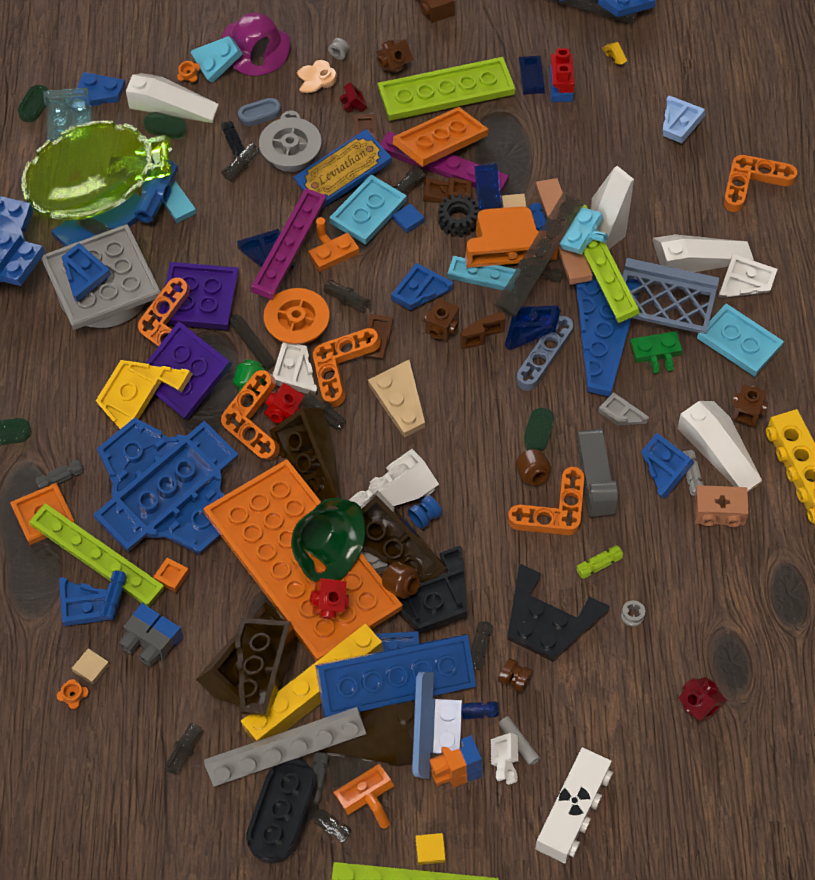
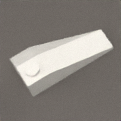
M144 73L133 74L126 89L130 109L213 123L219 108V104L161 76Z
M618 166L611 171L591 201V210L601 212L603 215V220L598 229L600 232L608 234V240H606L608 249L626 237L634 179Z
M668 235L656 237L652 240L660 265L681 270L699 272L728 267L733 254L754 261L747 241L686 235Z
M698 401L680 414L677 429L734 487H747L748 493L762 482L731 418L714 401Z
M411 449L387 466L388 472L383 477L372 479L366 492H357L349 501L356 502L361 506L378 490L392 506L419 499L422 496L430 495L439 483L424 460Z

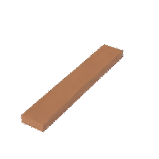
M558 178L537 181L535 188L548 225L560 243L570 227L565 216L570 211ZM559 244L558 253L569 284L592 281L593 275L584 253L581 255L564 250Z

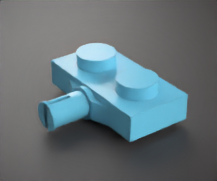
M581 207L559 243L561 248L582 255L586 246L592 240L606 243L608 234L598 231V227L603 220L602 213Z

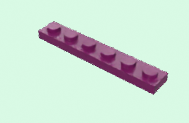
M390 131L386 133L380 143L393 158L447 178L454 177L472 181L471 187L500 197L509 181V175L452 154H448L422 167L393 144V136L398 134Z
M305 188L251 286V292L273 300L324 206L326 195Z

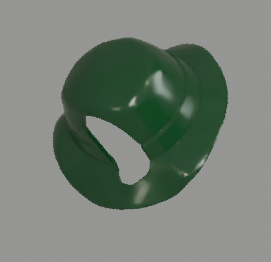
M329 498L318 504L296 523L292 533L291 547L295 559L307 578L314 582L321 578L341 580L349 573L359 558L365 543L366 527L361 507L356 502L346 499ZM333 505L338 507V509H327V507ZM307 552L322 561L326 566V571L317 573L314 561Z

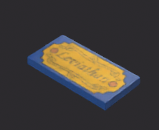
M365 129L294 176V180L303 191L305 188L326 195V202L322 207L324 208L393 161L386 150Z

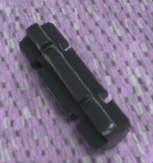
M230 120L223 122L221 125L222 131L226 135L225 137L231 150H233L234 157L237 159L244 157L246 154L245 148L241 144L236 129H234L233 122Z

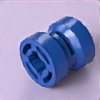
M430 495L424 497L419 505H413L407 510L410 519L419 529H424L429 525L430 520H436L442 515L441 507Z

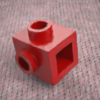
M283 382L275 393L272 391L266 399L265 404L268 406L264 415L279 424L300 410L298 405L304 395Z
M321 578L315 582V590H312L310 594V605L313 606L312 613L320 614V618L333 620L344 613L349 604V595L346 594L347 581Z

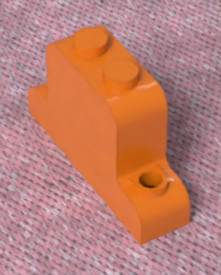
M527 207L484 209L477 216V238H472L467 242L465 254L467 268L557 260L559 241L552 232L537 231L532 212Z

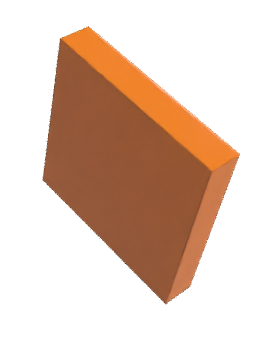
M57 483L10 502L29 545L47 538L30 526L29 523L45 503L75 523Z

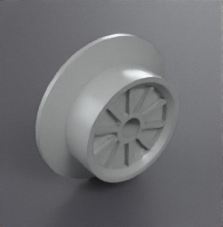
M294 117L282 118L270 123L262 131L259 138V148L264 158L276 168L287 172L299 171L307 167L319 153L321 135L312 123L304 119Z

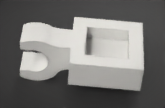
M508 733L491 739V765L497 767V781L506 779V784L508 785L516 783L518 776L512 763L518 761V735Z

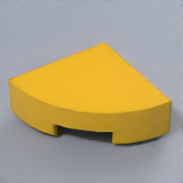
M619 42L610 43L602 47L607 57L611 56L615 60L614 63L622 65L627 62Z

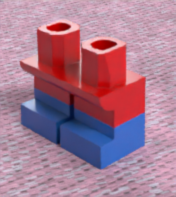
M568 48L556 49V54H551L549 69L551 102H573L575 84L573 54L569 53Z

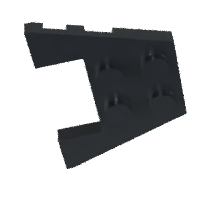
M461 545L440 552V559L447 567L445 569L447 574L420 583L418 591L409 598L401 599L397 597L403 605V609L398 614L419 634L467 617Z
M520 564L507 640L554 662L583 633L589 631L601 617H605L610 610V606L589 596L578 617L566 613L531 596L541 578V573Z

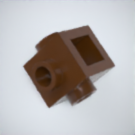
M406 39L388 40L381 44V49L376 51L379 66L384 71L392 70L393 73L404 69V64L414 59Z
M438 298L433 308L428 309L425 313L423 321L426 323V333L433 338L447 341L451 333L455 334L458 329L459 307Z
M743 384L741 392H735L731 406L735 407L732 420L755 427L759 415H765L769 403L764 401L767 391Z

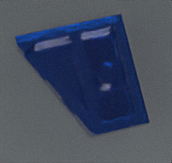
M276 229L237 241L238 249L262 267L278 239L280 231ZM292 263L291 267L289 268V270L294 269L293 263Z
M515 307L505 347L508 350H512L556 331L561 312L559 307Z

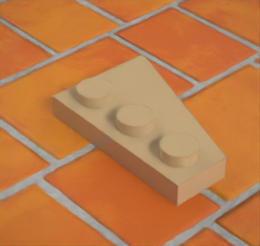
M410 360L368 380L369 387L404 438L425 428V420Z

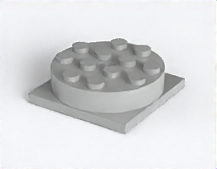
M128 224L46 253L41 258L56 291L60 306L67 315L73 330L83 326L108 328L122 324L137 315L147 302L155 300L161 292ZM80 243L110 269L111 275L76 302L72 295L61 256Z

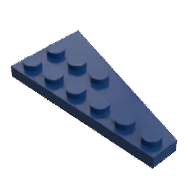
M592 272V281L575 284L587 392L610 397L632 318L620 323L617 322ZM627 278L626 285L630 291L641 286L638 280ZM639 292L634 295L636 299L638 298Z

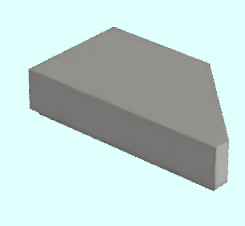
M614 392L598 410V413L617 426L646 424L649 421V416Z

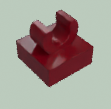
M351 82L343 86L346 94L340 96L339 100L346 104L343 106L346 112H351L354 108L362 112L368 108L362 92Z

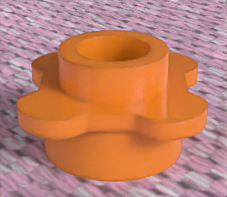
M191 61L182 62L178 68L179 74L177 79L180 82L184 80L191 83L196 82L200 65L198 63L194 64Z
M71 679L57 693V699L60 702L64 701L67 703L70 709H76L79 707V702L87 697L89 692L86 687H81L76 680Z

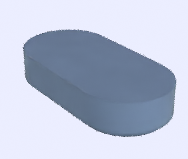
M267 98L244 105L238 111L239 122L244 126H254L276 119L281 113L280 103L276 99Z

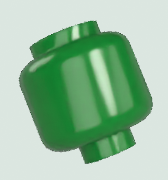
M246 359L237 365L233 385L239 389L238 393L256 371L265 370L262 363ZM261 378L259 382H261V385L263 386L265 379ZM255 388L251 390L255 393H260Z

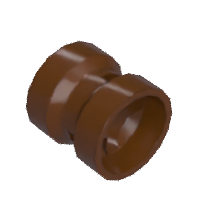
M510 658L505 663L498 681L505 685L510 684L514 687V690L523 693L534 671L528 667H520L517 661Z

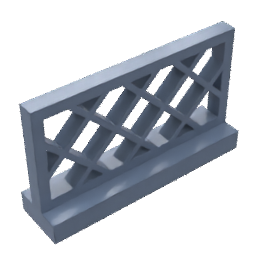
M630 258L626 259L623 273L625 283L627 278L638 280L641 285L630 291L640 311V314L631 318L702 334L707 333L719 282L718 277ZM658 284L661 285L664 291L654 296L648 287ZM681 289L684 290L687 296L677 301L671 292ZM645 290L650 299L639 304L634 295ZM704 294L709 295L710 299L709 302L700 306L694 297ZM668 295L673 304L663 309L657 300ZM691 300L696 309L686 314L680 305ZM654 303L659 312L650 315L646 314L643 308ZM677 308L682 317L673 320L666 313ZM700 313L705 320L704 325H695L689 318Z

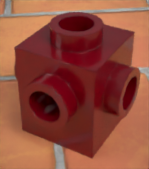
M706 677L689 680L682 688L684 692L678 697L683 703L684 709L698 721L710 719L727 701L718 691L719 688L716 683Z

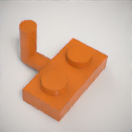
M322 217L317 218V236L322 245L309 250L308 256L319 272L360 254L359 247L349 233L331 240L326 234L325 219Z
M377 764L333 792L347 815L368 804L381 828L384 829L390 825V821L376 797L388 791L394 785L380 764Z

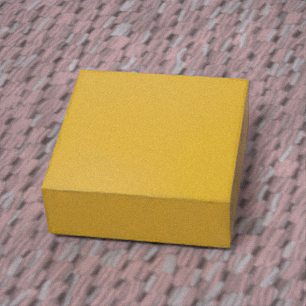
M443 833L416 835L418 865L445 863Z

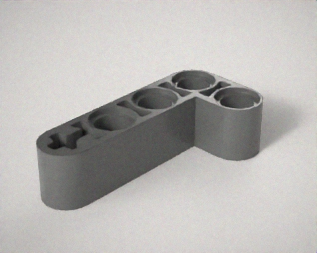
M603 430L577 431V447L581 470L584 473V489L589 516L615 515L618 491L616 481L611 480Z

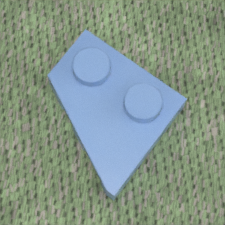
M668 96L663 136L683 143L705 117V109Z

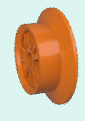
M292 288L279 292L274 296L273 300H269L264 310V324L268 332L274 338L289 344H310L325 331L330 318L326 301L314 291L303 288Z

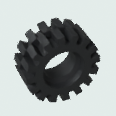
M453 194L450 195V200L448 197L444 198V202L441 201L438 208V224L440 229L444 230V233L447 235L451 232V237L459 234L460 238L463 237V233L466 236L470 235V230L472 232L476 230L479 206L475 204L474 199L470 200L468 195L462 198V194H458V197L455 198ZM455 212H461L466 214L467 217L454 219L450 215Z

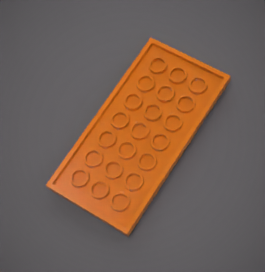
M286 459L204 507L203 511L285 621H291L296 636L317 662L365 623L370 629H373L403 609V605L394 594L382 586V578L361 553L349 573L339 580L347 581L346 594L349 595L347 610H344V613L333 620L322 619L320 614L312 613L313 606L310 605V594L312 590H315V582L306 577L295 559L291 547V538L296 523L304 515L311 512L321 501ZM307 552L314 561L315 571L317 573L326 571V566L322 561Z

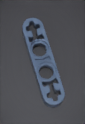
M558 316L552 321L518 370L517 385L520 389L530 391L537 387L573 333V321L569 317ZM563 325L566 326V328H563V329L561 330L560 336H559V335H558V328H559V327L561 328ZM547 341H554L557 343V346L555 348H547L545 343ZM535 358H543L546 363L536 365L533 363V360ZM531 370L532 378L524 381L523 378H527Z

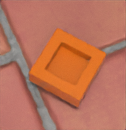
M166 558L153 578L163 584L165 588L176 593L188 576L189 569Z

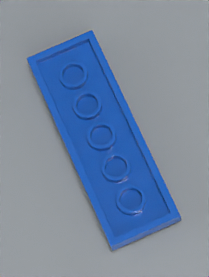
M466 634L315 665L324 718L355 707L360 712L415 700L416 677L419 672H434L433 696L476 687L469 637Z

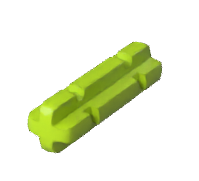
M618 545L609 548L608 552H601L588 559L589 562L584 561L577 565V573L581 578H586L591 575V572L596 573L611 565L612 561L617 562L622 559V550Z

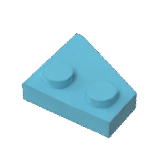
M229 36L190 52L195 61L200 65V69L207 80L212 83L243 54L234 39Z

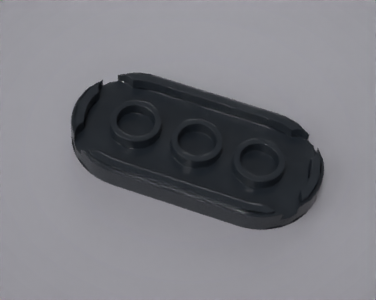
M295 758L277 767L275 765L268 772L247 829L246 841L252 854L264 863H278L285 860L296 850L300 842L318 786L316 773L301 759Z

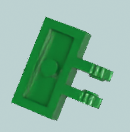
M676 331L630 339V347L635 363L649 361L653 374L659 372L658 359H663L668 372L674 370L672 357L682 355V348Z

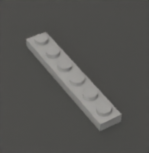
M355 707L204 759V763L213 786H217L365 735L366 730L358 708Z

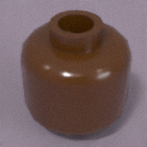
M538 449L524 451L517 458L515 464L517 472L527 485H541L547 481L551 474L552 468L544 453Z
M393 562L383 571L382 586L396 597L401 599L409 598L420 587L419 573L411 566L400 562Z

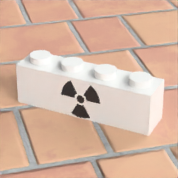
M583 747L581 748L537 839L535 850L563 863H566L569 855L575 856L580 845L577 838L580 832L586 833L591 822V818L588 817L591 808L595 810L598 808L602 799V795L599 794L602 785L607 787L612 778L613 772L610 771L611 760Z

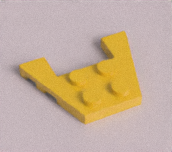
M120 360L96 402L121 429L133 418H140L161 382L182 392L193 374L187 369L178 370L167 366L157 367L146 363Z

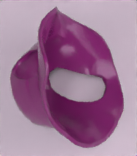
M253 12L245 14L238 21L229 24L221 39L228 36L231 37L243 54L231 66L246 75L258 76L273 72L284 64L289 54V35L278 28L268 16L262 13ZM268 37L269 43L264 54V64L262 66L254 65L250 60L251 51L258 40Z

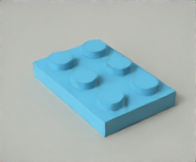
M370 175L329 217L330 224L345 233H349L350 236L366 245L393 217V214L407 202V195Z
M725 304L709 321L707 333H698L697 339L754 377L784 344L783 340L728 304Z

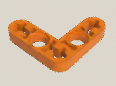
M747 155L736 156L730 171L724 207L731 212H738L743 208L749 180L780 186L793 185L797 177L796 167L787 163ZM767 168L770 172L763 174L758 169ZM735 180H740L744 183V185L735 186L732 182ZM733 194L738 195L736 202H732Z
M178 277L171 279L138 322V329L141 334L157 346L162 343L163 336L171 332L172 329L166 326V324L190 293V287L184 279ZM174 286H181L183 291L181 293L176 292ZM169 294L171 297L173 296V298H174L176 301L173 302L171 299H169V298L166 297V296ZM162 302H168L170 305L169 311L165 314H161L158 311V307ZM153 313H155L159 318H161V321H158L155 317H153ZM147 322L153 323L154 329L152 331L147 330L145 326Z
M363 329L322 343L314 349L313 359L321 395L330 407H338L345 400V390L339 363L374 352L380 347L381 339L374 329ZM372 337V338H371V342H370V343H366V342H368V339H367V338ZM345 344H353L350 351H341ZM327 352L326 358L322 359L323 353ZM335 371L331 379H324L326 372ZM330 387H333L336 391L334 398H331L332 391Z
M259 370L252 375L223 412L221 423L224 428L257 456L265 460H273L279 454V444L250 420L272 392L276 382L272 374L265 370ZM261 378L265 379V381L267 382L265 386L261 385V382H259ZM255 388L258 392H260V394L258 395L257 393L251 390ZM247 395H252L254 399L253 404L249 407H244V398ZM234 416L243 425L239 428L232 423L230 417ZM254 428L256 432L255 437L247 441L245 438L246 431ZM260 441L270 445L271 451L269 453L265 452L266 450L258 444Z
M569 467L563 471L559 509L515 505L508 512V524L510 527L521 531L559 535H573L577 533L581 522L584 473L577 467ZM571 476H575L576 479L574 488H570ZM572 496L578 500V503L570 506L565 503L564 499ZM567 513H572L571 526H566ZM517 514H522L521 521L516 520ZM530 515H533V523H529ZM545 515L551 519V522L543 525L537 521V518Z

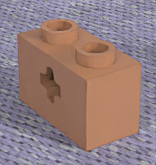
M697 485L694 495L695 523L705 526H713L715 524L728 525L730 527L745 526L748 517L747 487Z

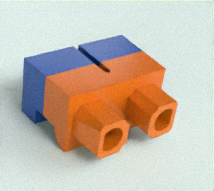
M472 735L461 739V748L451 751L448 747H441L442 755L429 760L432 768L430 769L436 786L450 782L452 788L482 777V758Z

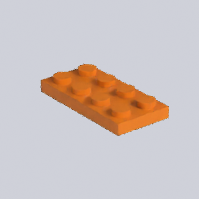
M457 107L393 136V144L423 167L487 137L489 129L463 109Z

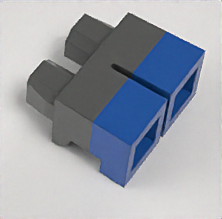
M141 603L124 625L125 634L119 644L121 649L129 654H132L138 645L144 648L139 654V660L151 667L158 659L164 661L168 651L183 640L181 627Z

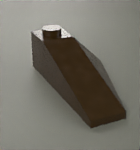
M302 408L269 430L271 437L279 444V455L291 463L321 502L329 498L341 497L330 429L321 408Z
M378 490L360 506L366 527L365 543L362 549L364 552L366 551L378 557L379 560L385 563L400 562L415 568L419 573L421 582L438 577L447 568Z
M267 602L250 618L284 621ZM236 633L196 680L214 698L240 706L238 658L235 648Z
M241 618L235 638V648L238 658L240 712L242 714L268 716L292 662L298 640L291 621Z
M415 702L391 704L360 712L366 730L365 735L316 751L341 757L363 758L364 761L372 762V760L386 762L391 766L412 765Z

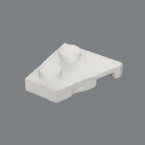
M733 254L718 297L727 298L769 293L777 269Z
M283 342L273 376L276 381L275 385L281 386L284 382L299 392L315 396L317 387L314 385L312 377L313 371L308 360L307 346Z

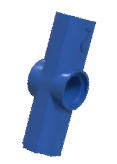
M164 159L159 161L151 179L147 178L142 187V197L134 211L135 217L141 222L149 223L153 221L161 204L168 201L171 193V184L178 172V166L172 160Z

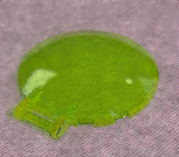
M112 120L79 124L60 132V137L52 142L47 140L35 151L37 155L32 162L28 161L24 168L21 188L27 203H30L36 212L48 218L80 220L94 217L125 202L141 187L144 181L169 176L171 174V164L169 163L171 140L168 136L147 139L136 127L127 123L124 125L115 124ZM160 151V162L153 164V153Z

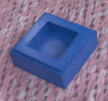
M411 203L393 214V220L406 233H409L425 222V217Z

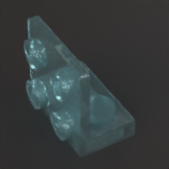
M88 88L44 91V101L47 109L48 142L91 139L92 104Z

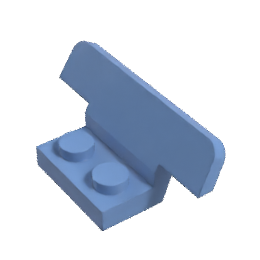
M419 672L416 677L412 771L415 777L421 779H430L429 760L431 753L442 754L441 747H448L451 751L460 748L462 700L434 699V672Z

